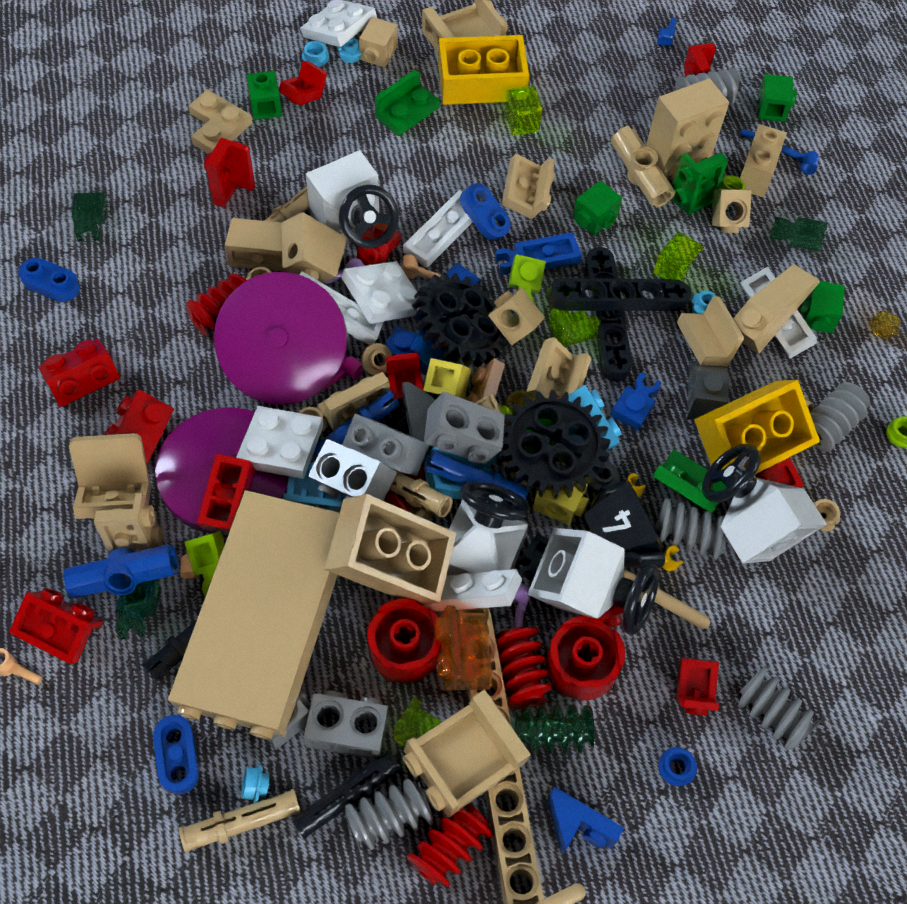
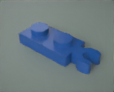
M573 232L518 242L514 245V251L502 248L495 253L496 262L507 261V263L500 264L499 272L502 275L511 273L513 258L516 254L546 261L544 270L580 264L582 258Z

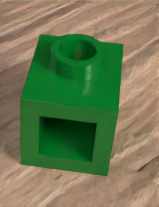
M275 71L246 74L254 120L282 117Z
M764 75L758 92L757 119L786 122L790 109L794 107L797 98V90L793 89V77Z
M600 180L576 199L572 219L581 228H585L592 235H596L603 228L608 229L618 217L623 197Z
M820 281L799 306L798 311L800 314H803V319L810 329L817 332L833 333L843 313L844 285Z

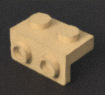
M515 153L509 162L502 205L530 219H533L540 211H545L551 202L549 192L555 178V172H553L555 160L549 157L540 166Z
M555 337L545 339L526 392L534 399L539 391L544 399L549 398L551 390H554L557 399H561L565 392H568L569 395L583 386L591 356L588 353L573 356Z

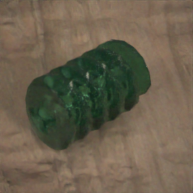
M524 705L520 716H518L515 709L514 731L524 745L529 743L533 754H537L540 743L545 744L548 754H552L555 743L560 744L563 754L568 753L570 743H574L578 754H582L585 743H590L591 749L594 747L593 710L591 706L584 705L579 716L576 706L569 705L564 716L561 707L554 705L549 716L546 707L539 705L534 716L531 707Z

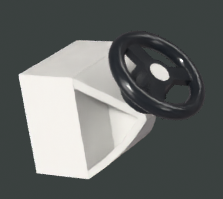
M360 150L306 173L310 215L314 219L344 235L351 243L361 248L372 249L380 247L393 237L399 222L397 204L390 193L379 187L377 172ZM379 197L386 203L389 214L379 213ZM376 223L388 224L385 232L374 239L361 238L365 231Z
M740 444L724 452L710 466L702 483V493L711 502H722L733 497L721 528L743 564L771 561L827 525L805 489L756 478L755 474L760 465V453L751 444ZM736 458L733 463L729 464L724 469H722L728 462ZM749 460V463L746 468L744 464ZM722 481L727 487L721 491H713V483Z
M468 482L464 484L460 489L462 502L449 530L456 532L447 575L513 569L524 544L528 528L527 523L519 520L529 515V504L515 492L486 482ZM506 500L514 504L518 509L508 504Z
M554 528L527 595L562 611L596 619L613 605L624 609L623 628L625 632L629 635H634L644 626L653 607L659 585V571L654 564H647L639 571L634 581L624 578V548L589 531Z

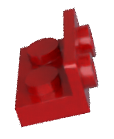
M43 588L42 591L26 592L9 633L69 664L78 663L92 629L101 628L104 620L95 616V610L79 603L72 605L64 601V595L56 590Z

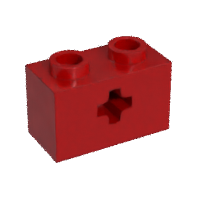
M215 454L197 523L203 530L210 532L221 531V534L229 535L244 491H251L256 472L251 461Z

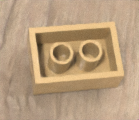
M710 78L658 97L646 147L654 149L657 153V165L668 181L675 180L681 155L687 153L698 163L706 157H711L729 101Z
M368 494L343 499L324 570L398 599L411 598L417 600L420 604L440 603L456 532Z

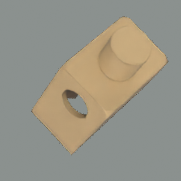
M301 212L282 222L283 268L289 273L298 275L302 271L321 283L328 282L338 274L347 238L306 213Z

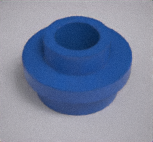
M673 747L667 749L661 755L658 769L664 781L672 786L681 787L689 784L694 779L697 772V764L689 751L680 747ZM671 762L680 763L683 767V773L677 774L673 772Z

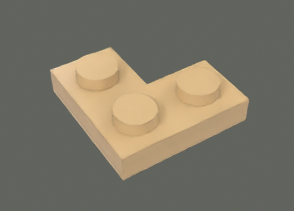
M208 89L188 106L190 114L205 123L191 138L193 145L206 153H212L220 138L234 141L252 124L251 114Z

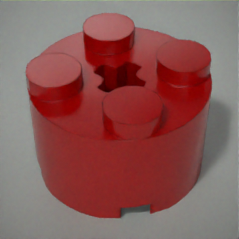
M411 598L394 599L383 604L370 621L367 630L369 657L374 668L385 680L398 683L415 682L433 672L437 667L442 645V626L437 614L430 607L428 609L426 606L418 603L417 600ZM406 637L409 643L403 644L400 638Z
M582 615L567 620L554 634L546 657L548 677L556 691L563 697L581 701L597 699L609 692L625 662L624 642L620 634L615 629L613 630L606 625L604 620L600 618L596 619ZM579 655H584L585 660L590 662H586L583 658H579Z

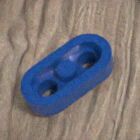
M474 183L462 191L460 204L485 238L495 241L509 232L511 226L510 219L486 186ZM476 194L481 198L482 202L477 199Z
M42 258L28 259L19 267V277L27 289L55 301H70L80 291V284L72 271Z
M170 715L161 719L153 732L157 774L160 784L166 791L171 794L181 795L191 791L198 782V758L194 731L190 723L182 716ZM173 733H181V739L177 743H169V737ZM180 769L186 770V777L183 780H174L176 771Z

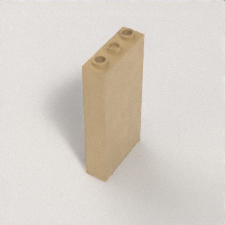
M244 491L168 697V701L178 708V715L199 721L201 715L214 718L213 724L229 730H235L237 725L251 728L249 734L266 740H272L273 734L285 738L286 728L292 717L296 699L299 696L338 576L324 570L339 512Z

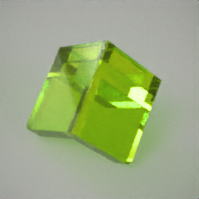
M535 86L507 90L505 117L511 135L538 132L540 130L542 104Z
M678 231L659 253L653 273L663 279H676L684 282L690 265L702 252L703 245Z
M552 307L549 325L556 339L564 347L596 338L599 320L597 316L588 318L584 311L570 314L569 311L557 310Z
M414 697L394 727V740L405 747L408 740L413 737L418 739L442 723V721L422 710L421 701Z

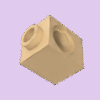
M372 17L359 38V51L362 53L360 60L385 68L398 46V24Z
M714 189L712 226L721 227V232L739 233L740 227H749L752 190ZM730 203H734L737 207V213L732 219H728L726 216V208Z
M520 288L513 294L509 290L503 293L494 301L497 307L488 315L511 345L535 330L545 318L523 288ZM511 310L515 311L518 314L519 318L515 317L511 313Z

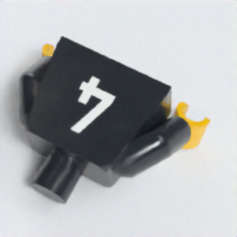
M631 473L626 481L602 486L590 503L589 510L584 514V518L591 530L590 532L625 549L624 567L642 569L647 564H654L657 568L663 567L667 571L676 570L683 561H674L670 556L675 555L679 548L676 545H672L665 552L660 550L664 546L639 499L646 485H634L639 476L636 473Z

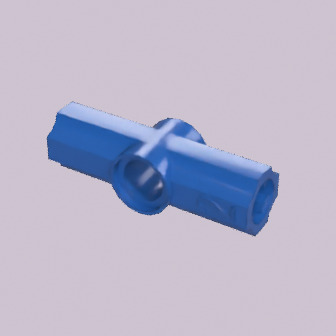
M166 544L141 551L121 547L112 550L107 559L65 568L63 579L65 590L70 598H80L105 591L113 595L122 596L132 593L135 590L136 584L179 574L180 565L173 545Z

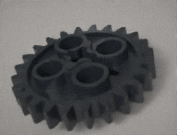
M444 272L440 277L435 274L430 280L427 279L414 295L416 300L412 303L411 307L416 311L412 318L420 321L415 328L425 331L426 334L422 340H431L433 342L432 351L438 348L441 349L443 359L450 355L452 356L453 363L457 364L462 360L464 366L469 367L474 363L478 368L483 363L487 364L492 359H496L508 344L504 335L488 316L496 308L495 300L488 298L489 290L480 291L479 282L472 286L469 277L466 276L463 281H460L457 273H454L450 278Z
M551 390L549 398L544 399L539 391L536 393L535 402L525 396L523 407L514 404L512 407L513 415L506 414L504 417L503 451L500 453L499 460L501 462H509L505 468L506 474L517 473L514 479L515 484L525 480L527 482L526 492L531 491L534 486L538 487L539 497L541 498L546 490H551L553 499H557L560 490H563L566 496L570 498L574 486L581 493L584 492L586 482L594 485L597 479L596 473H603L605 465L602 462H607L610 455L606 449L609 448L611 440L603 438L607 434L608 427L598 426L602 415L591 417L590 413L593 405L590 404L584 408L580 407L581 397H577L573 402L568 401V392H565L561 399H557L554 390ZM549 419L554 425L545 426L539 420ZM573 434L580 435L584 441L575 442L569 436ZM553 441L557 442L555 446H551ZM533 446L538 452L530 454L525 452L523 447ZM564 462L568 465L569 469L559 470L553 463Z

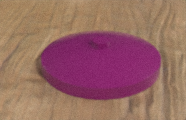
M271 272L247 280L229 295L221 307L216 320L214 345L223 372L236 388L249 397L261 402L292 404L305 401L319 394L337 376L347 351V328L338 304L319 284L298 274Z
M233 407L207 410L182 422L164 441L156 461V483L168 510L185 525L202 532L215 533L203 530L197 523L215 454L237 457L255 412ZM256 470L250 492L283 499L284 493L287 494L289 476Z

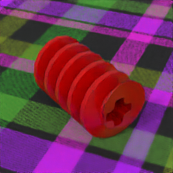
M231 273L228 275V281L220 280L217 288L214 286L209 287L207 295L200 293L197 295L196 301L188 300L186 302L188 316L202 335L207 336L206 327L210 328L213 332L215 331V321L221 307L229 295L247 281L244 277Z
M514 627L495 635L497 650L500 653V666L504 667L502 669V677L504 681H507L504 685L505 693L511 696L507 701L510 709L520 710L541 706L548 701L547 698L543 697V694L552 690L551 684H540V680L547 677L549 672L548 670L537 669L536 667L545 662L543 655H533V652L542 647L540 641H530V638L539 633L536 627Z
M471 803L451 815L453 821L445 817L439 820L438 823L442 832L431 829L428 832L432 845L424 841H420L417 844L421 857L412 853L406 856L414 869L433 886L439 883L449 887L450 882L445 874L447 870L459 875L461 870L456 860L460 858L470 863L472 858L467 848L471 846L481 851L483 846L478 836L482 834L490 839L494 836L487 820Z

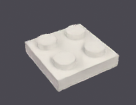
M332 0L320 13L311 16L309 21L300 29L304 38L342 47L363 30L372 17L377 18L374 7L343 0Z
M397 261L344 269L341 278L370 324L411 317L416 311L411 305L416 300L414 295L417 291Z
M257 406L236 458L251 461L255 470L304 479L324 426L323 417Z

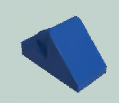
M397 325L384 344L390 349L392 356L403 353H418L420 371L425 376H427L431 358L447 362L452 360L450 355L443 359L441 355L442 350L439 348L434 351L431 350L433 342L431 340H422L426 334L423 330L416 334Z
M555 786L547 800L562 855L567 850L577 829L584 833L582 837L587 842L601 849L604 846L612 849L624 827Z

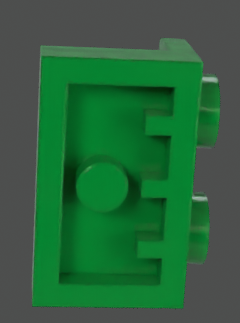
M415 69L409 74L402 76L386 90L379 92L375 97V118L397 136H400L437 110L440 105V99L420 84V72Z
M720 152L696 163L687 153L681 155L673 185L675 190L673 201L675 204L680 206L688 215L712 204L714 189H720L728 159Z
M676 450L670 453L663 466L659 465L652 476L710 513H714L721 503L707 500L702 493L703 479L708 470ZM722 481L713 483V491L715 492L727 488Z

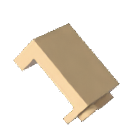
M474 0L473 5L439 16L432 6L422 10V32L437 52L439 38L506 36L508 31L505 18L499 15L491 0Z
M484 689L472 697L469 705L418 739L413 737L408 740L404 748L406 755L403 756V759L414 777L420 775L427 785L426 795L437 811L443 809L449 818L522 767L531 754Z

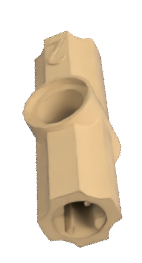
M629 126L620 128L616 134L612 135L611 144L628 169V180L640 187L650 205H654L656 208L664 206L674 197L675 190L657 165L658 155L655 150L646 147L635 129H631Z

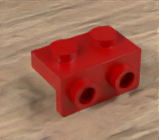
M220 138L212 153L207 154L204 161V169L207 172L208 188L211 191L213 204L225 208L237 187L253 191L255 180L249 147L240 142Z
M98 338L80 342L75 346L74 350L63 355L56 354L50 356L44 361V364L37 366L60 407L109 385L120 378L108 351Z
M138 389L130 398L125 396L116 410L120 417L116 425L112 423L109 425L104 435L132 433L140 435L146 464H148L174 408Z

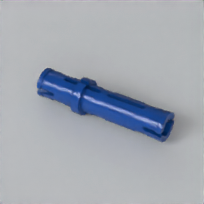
M387 389L368 406L364 407L362 405L359 407L357 414L379 422L395 409L401 407L397 399H393L384 406L387 401L394 397L392 392ZM353 417L319 441L313 457L320 453L326 439L342 445Z
M432 450L429 454L432 458H427L424 468L426 472L437 474L463 485L468 482L491 483L515 492L524 500L527 497L526 485L515 484L513 481L501 477V473L497 471L487 472L438 453L435 450Z

